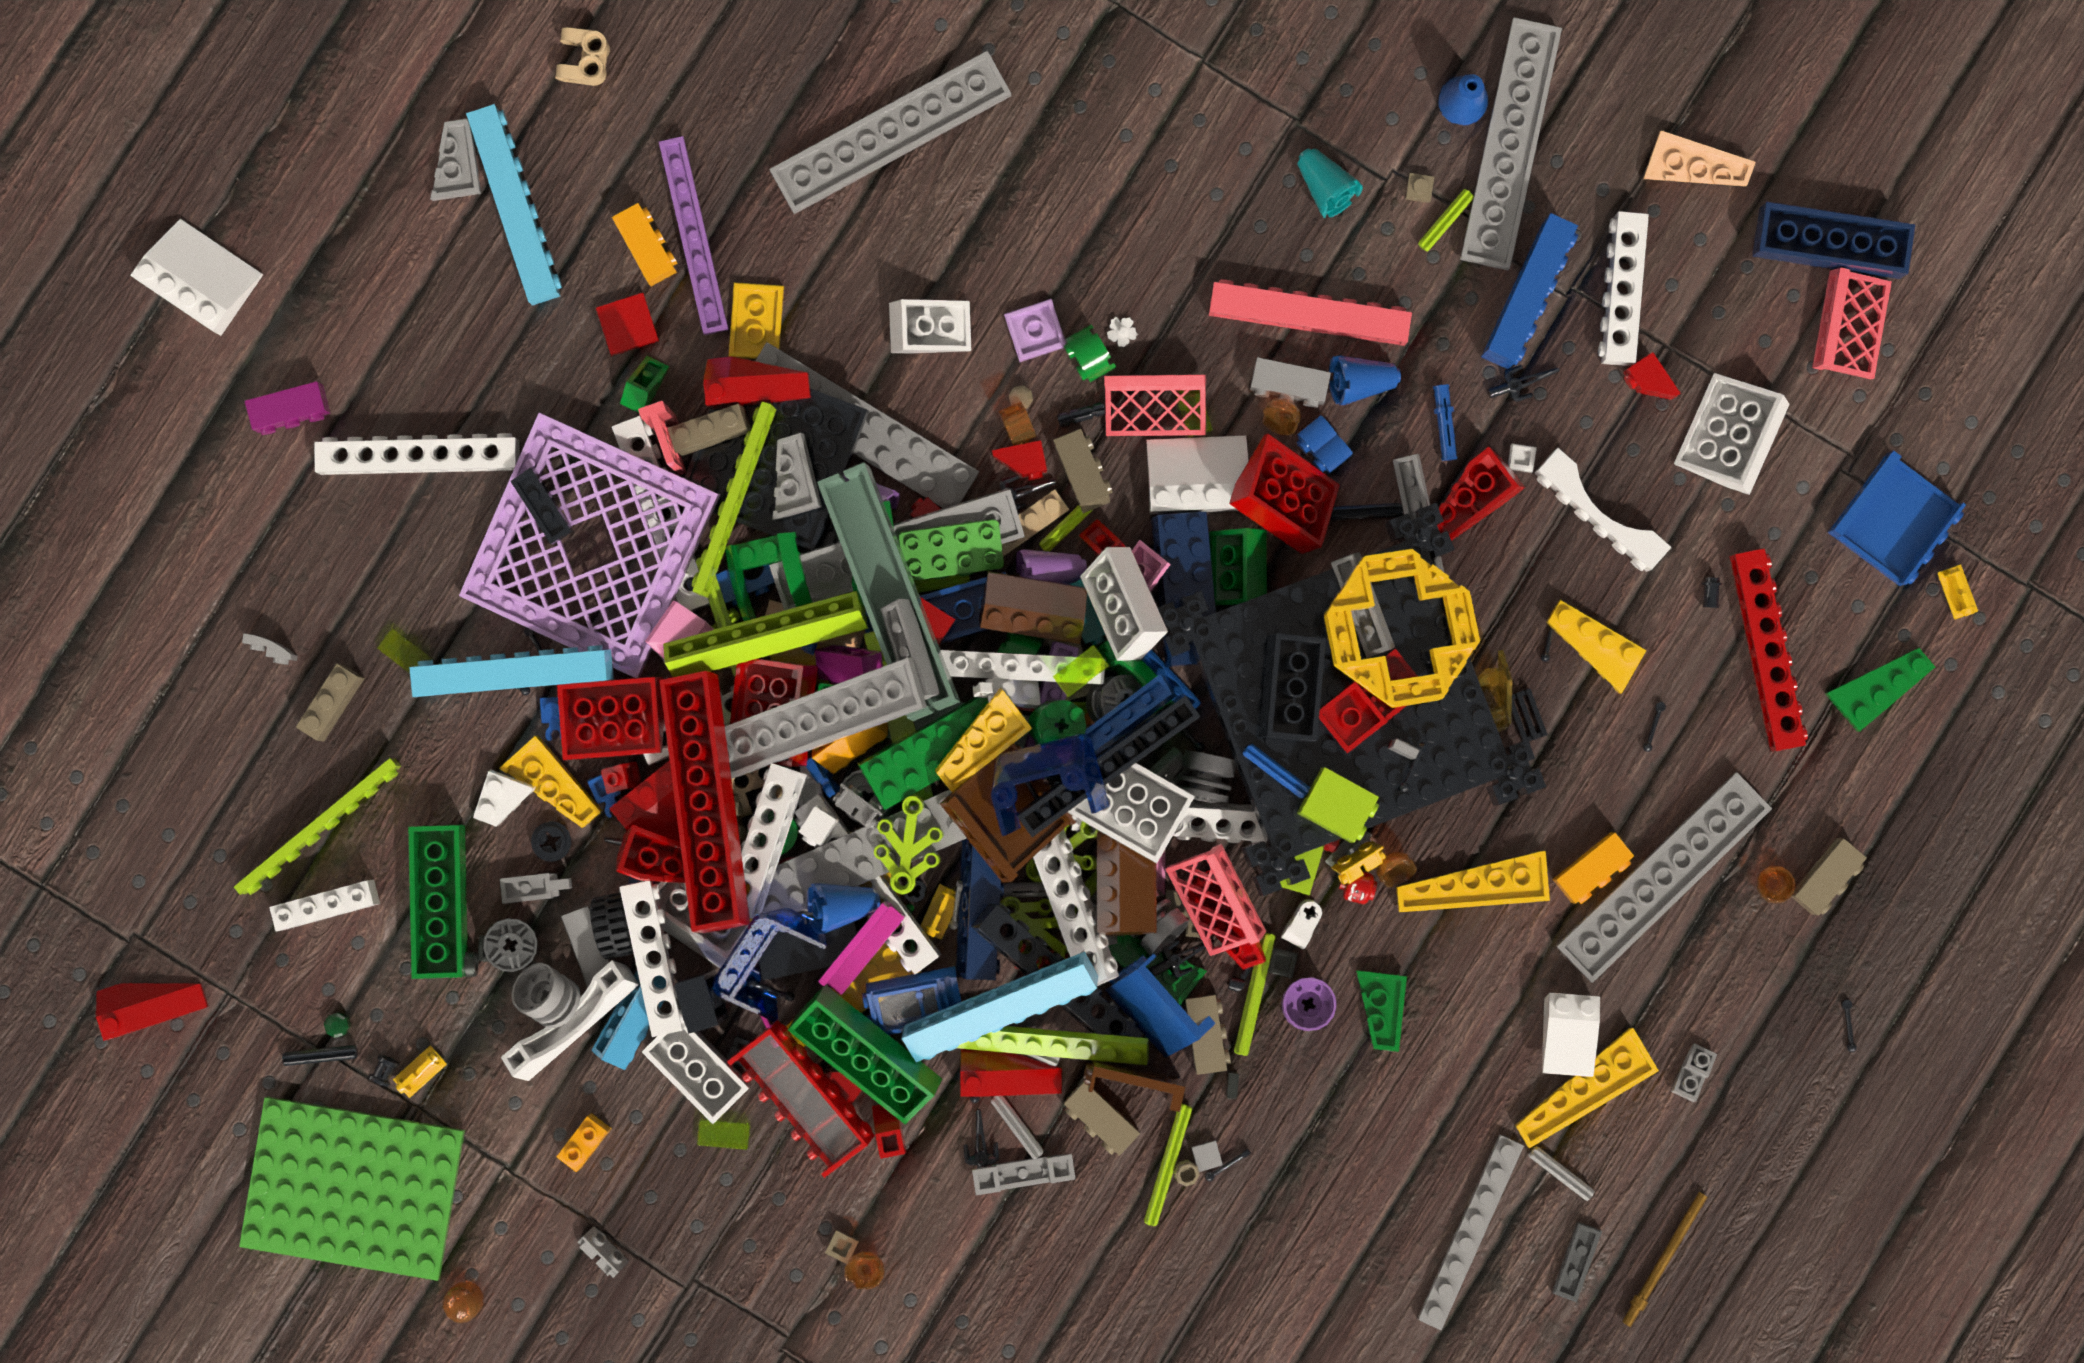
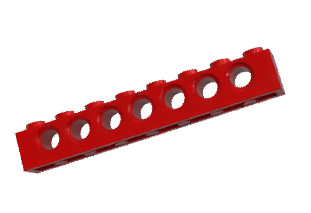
M1764 548L1729 556L1770 752L1806 746L1805 740L1808 739L1805 725L1801 723L1802 706L1800 701H1797L1795 695L1797 682L1795 677L1791 676L1790 666H1792V658L1790 652H1786L1785 642L1787 641V634L1785 628L1781 627L1779 619L1782 616L1780 604L1776 603L1774 593L1777 592L1774 578L1770 576L1769 568L1772 566L1770 555L1766 554ZM1751 570L1759 573L1760 579L1757 583L1752 582L1750 579ZM1757 594L1762 595L1765 600L1762 608L1755 604ZM1762 619H1766L1770 624L1767 632L1760 628ZM1768 643L1772 644L1775 648V653L1772 657L1768 656L1765 652V647ZM1772 668H1777L1780 672L1778 681H1774L1770 676ZM1778 692L1785 696V703L1782 706L1778 705L1775 700ZM1783 717H1787L1790 720L1788 730H1784L1781 727V719Z

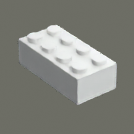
M1106 547L1080 577L1117 661L1141 660L1168 631L1131 548Z
M684 1024L685 1028L682 1031L657 1036L642 1053L712 1124L752 1086L743 1080L742 1075L733 1065L727 1063L728 1060L699 1031L688 1034Z

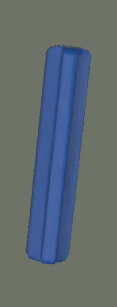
M1249 744L1243 752L1246 758L1299 798H1304L1310 789L1308 785L1254 744Z

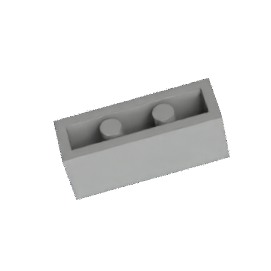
M1257 357L1250 390L1255 391L1254 395L1269 398L1270 394L1279 396L1280 401L1293 403L1294 400L1304 401L1303 405L1318 408V404L1323 405L1325 402L1331 373Z

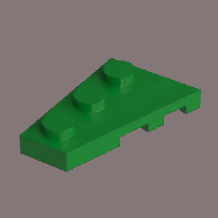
M1356 970L1373 1048L1399 1052L1407 976Z

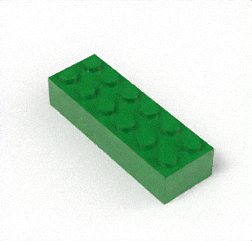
M974 697L857 763L884 810L941 779L935 772V769L988 704V698Z
M465 825L408 827L412 979L465 977L464 958L465 953L468 952Z
M827 985L823 986L797 1013L788 1028L790 1033L904 1124L935 1096L942 1081V1078L921 1061L915 1062L908 1050Z

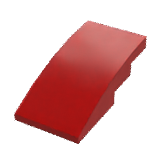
M1393 649L1385 656L1390 681L1418 677L1396 649ZM1353 681L1320 708L1319 719L1346 753H1349L1406 706L1391 708L1359 683Z

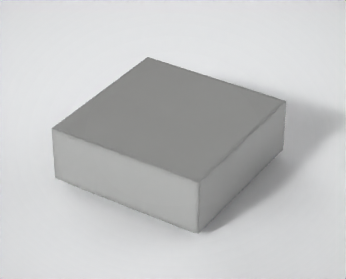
M1400 739L1392 740L1388 749L1409 759H1416L1419 752L1418 748Z
M1216 1140L1191 1147L1199 1172L1223 1165Z

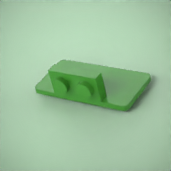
M996 519L903 531L899 534L900 547L913 581L929 578L945 579L951 575L958 574L960 576L972 575L974 572L1000 569L1004 565L1000 528Z

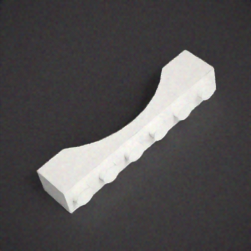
M1559 448L1554 450L1535 471V474L1538 476L1537 481L1547 489L1549 487L1557 493L1555 496L1560 502L1565 505L1569 503L1576 509L1574 513L1585 522L1588 520L1595 526L1593 530L1602 538H1609L1613 542L1612 547L1622 555L1626 553L1632 559V565L1638 570H1645L1646 572L1652 570L1670 550L1671 546L1654 531L1629 528L1604 515L1586 494L1579 478L1577 464Z
M613 960L593 976L589 987L580 998L575 1015L567 1023L557 1028L546 1027L532 1036L519 1041L501 1057L511 1075L515 1078L529 1081L633 991L639 983L627 965Z

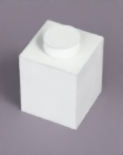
M819 805L814 806L799 833L804 835L802 839L814 847L816 844L823 845L839 818Z

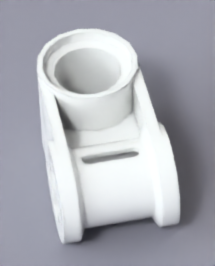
M1306 899L1301 901L1292 918L1285 926L1281 938L1301 949H1305L1321 918L1322 909L1314 900ZM1313 906L1314 916L1309 915L1306 918L1305 907L1310 908Z

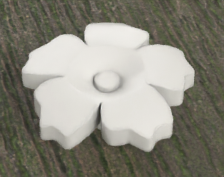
M1116 317L1112 319L1110 329L1112 330L1107 332L1108 339L1112 342H1116L1118 339V346L1125 347L1129 344V339L1135 340L1138 335L1135 328H1131L1134 321L1130 317L1122 318L1121 322Z

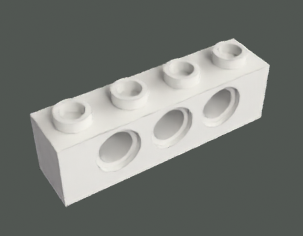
M367 880L269 908L275 931H282L380 904L375 881Z

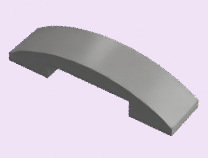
M1072 1154L1024 1159L972 1170L975 1195L1001 1192V1190L1048 1182L1056 1183L1075 1180Z

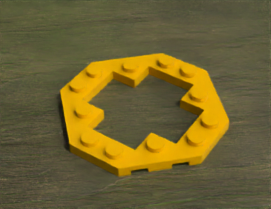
M1413 549L1362 557L1324 614L1334 666L1391 708L1443 699L1448 692V688L1466 664V660L1480 642L1470 591L1462 585H1457L1435 565H1430L1420 557L1421 555ZM1414 576L1419 600L1443 597L1453 645L1429 650L1434 674L1390 681L1385 656L1361 660L1351 611L1375 606L1370 582Z

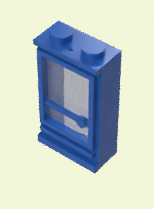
M955 966L866 983V993H862L864 1007L870 1008L871 1015L867 1016V1018L888 1035L901 1033L906 1024L962 1002Z

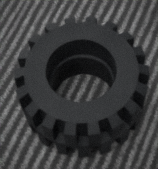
M621 892L593 898L590 905L591 926L597 948L602 957L607 960L634 954Z

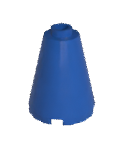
M1469 74L1457 76L1447 81L1439 94V109L1442 115L1453 124L1470 125L1477 122L1484 115L1488 106V95L1482 79L1477 75Z
M1342 355L1333 356L1330 361L1329 372L1333 373V381H1329V387L1335 404L1347 405L1394 389L1401 380L1400 369L1396 368L1394 363Z
M814 883L807 890L808 913L813 912L814 920L810 921L816 934H825L874 914L877 908L880 907L879 894L873 888Z

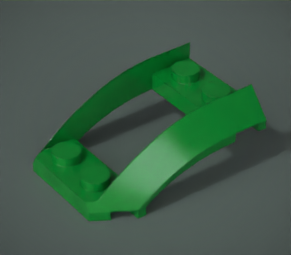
M796 532L779 533L776 536L726 547L725 554L730 580L744 621L756 618L744 580L743 570L782 561L795 606L799 607L813 603L806 583L800 552L797 551Z
M1109 641L1097 647L1099 656L1105 659V672L1110 670L1116 676L1132 675L1142 687L1157 677L1153 670L1142 660L1117 661Z

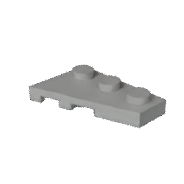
M468 119L444 122L439 149V161L435 171V183L430 199L436 201L481 194L473 133Z
M798 433L779 439L777 441L776 457L777 487L774 490L776 505L775 511H773V520L783 519L822 507L805 435Z

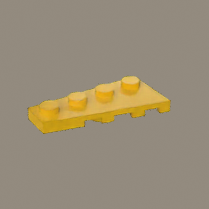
M1558 600L1546 621L1619 694H1622L1644 656L1645 649L1561 600Z
M1000 688L938 765L935 772L949 790L953 792L1030 731L1032 727Z
M539 735L534 736L499 768L515 779L535 786L536 788L533 792L538 797L556 807V810L582 828L603 811Z

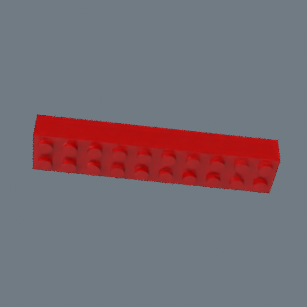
M702 671L659 680L691 932L707 933L751 925L718 675L709 671Z

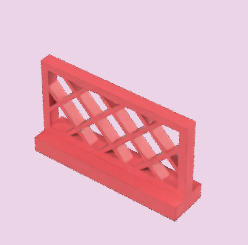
M1841 267L1831 270L1828 277L1812 368L1819 370L1827 369L1862 378L1874 379L1892 281L1849 272L1850 269ZM1849 279L1856 280L1861 287V290L1852 295L1848 288ZM1874 284L1883 286L1881 297L1877 300L1869 291V288ZM1864 292L1871 304L1862 310L1855 298ZM1849 302L1857 312L1850 319L1843 312L1844 305ZM1872 307L1878 314L1877 321L1873 324L1869 322L1864 314ZM1858 317L1861 318L1866 326V329L1857 334L1850 323ZM1846 326L1853 338L1843 343L1839 333L1840 329ZM1869 331L1873 338V344L1866 348L1860 337ZM1854 341L1862 351L1855 358L1851 356L1846 346ZM1839 351H1842L1848 360L1843 366L1834 365L1835 355ZM1865 356L1869 362L1868 372L1861 371L1855 361Z
M1206 374L1104 376L1106 436L1206 435ZM1151 390H1161L1157 395L1151 392ZM1165 390H1171L1178 397L1169 408L1158 398ZM1176 390H1185V391H1184V393H1183L1182 395H1180ZM1189 390H1200V401L1193 408L1183 397ZM1111 391H1122L1128 397L1120 408H1117L1111 402ZM1126 391L1135 392L1130 396ZM1139 391H1147L1153 397L1144 408L1133 399ZM1130 400L1141 410L1132 420L1121 411ZM1155 400L1166 410L1157 420L1146 411ZM1180 400L1191 410L1182 420L1171 411ZM1111 406L1116 410V412L1112 416ZM1199 406H1200V414L1196 411V409H1197ZM1119 413L1129 424L1122 431H1112L1111 420ZM1142 413L1153 422L1147 430H1140L1134 424ZM1167 413L1178 422L1172 430H1165L1158 423ZM1194 413L1200 419L1201 430H1190L1183 422ZM1156 425L1160 430L1151 429ZM1181 425L1185 430L1176 429ZM1130 426H1132L1135 430H1127V429H1128Z
M663 401L638 409L641 419L656 432L667 465L679 475L686 474L682 457L675 452L668 431L669 427L679 424L676 414Z
M1222 844L1212 847L1210 851L1167 866L1165 870L1210 956L1246 943L1252 945L1260 942L1266 933V929ZM1207 860L1211 868L1210 873L1207 874L1196 869L1198 862ZM1183 869L1190 872L1188 882L1180 879L1175 871ZM1194 875L1207 880L1204 889L1191 884ZM1210 881L1220 886L1222 890L1220 896L1207 891ZM1189 889L1202 895L1199 904L1189 899L1187 895ZM1205 896L1218 902L1215 911L1203 906ZM1221 904L1231 907L1233 911L1232 918L1219 913ZM1200 911L1213 916L1210 925L1201 922L1199 918ZM1216 918L1229 923L1227 932L1214 927ZM1232 926L1241 928L1245 937L1238 938L1231 935ZM1211 933L1224 938L1223 944L1214 947L1210 939Z

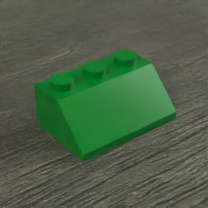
M1242 528L1209 531L1215 606H1235L1267 594V530Z

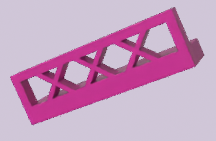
M887 900L883 902L818 982L823 986L828 984L842 995L906 916Z

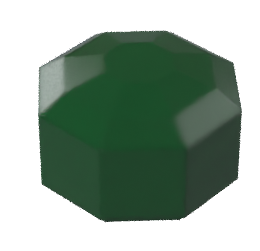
M341 1012L328 1015L324 1022L326 1033L334 1038L346 1035L351 1027L349 1017Z

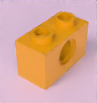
M591 1113L557 1155V1158L575 1172L579 1171L612 1128Z

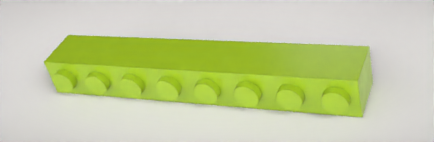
M857 591L667 642L663 644L665 664L673 677L702 671L710 672L868 629L866 609Z

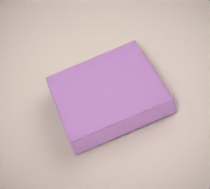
M1052 299L1004 314L1019 362L1064 348L1063 346L1066 342Z

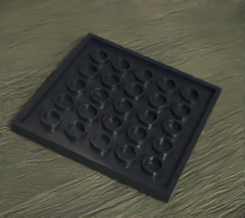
M810 388L811 398L768 403L776 409L735 522L772 536H776L779 533L796 532V545L809 550H815L819 545L830 516L817 482L838 473L844 478L843 471L848 468L869 410ZM761 404L743 406L746 408L751 428L754 424L753 414L755 409L760 407ZM710 408L709 414H710V413H713V412H716V411H719V410H722V409H711V408ZM803 433L822 507L783 519L773 520V511H775L776 505L774 490L777 487V441ZM746 434L693 453L684 478L720 494L713 510L714 514L718 515L721 503L726 501L729 493L727 492V485L729 480L734 478L736 474L735 464L738 456L744 452Z

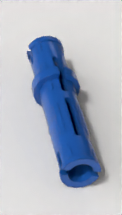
M1449 385L1434 386L1436 403L1434 414H1437L1442 455L1441 461L1456 460L1458 457L1456 454L1452 419L1454 407L1451 406Z

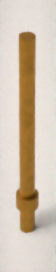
M1698 1192L1639 1294L1634 1295L1630 1304L1632 1305L1622 1321L1627 1326L1631 1327L1641 1310L1644 1311L1646 1308L1648 1297L1708 1198L1701 1192Z

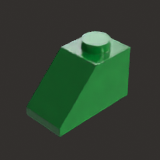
M646 356L626 381L620 404L638 413V409L650 405L669 366Z

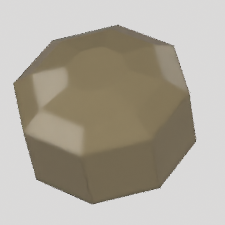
M1025 386L1014 387L1009 394L1011 407L1018 411L1028 409L1033 402L1031 390Z
M1187 1159L1178 1162L1173 1171L1175 1180L1184 1186L1195 1184L1200 1176L1198 1166Z

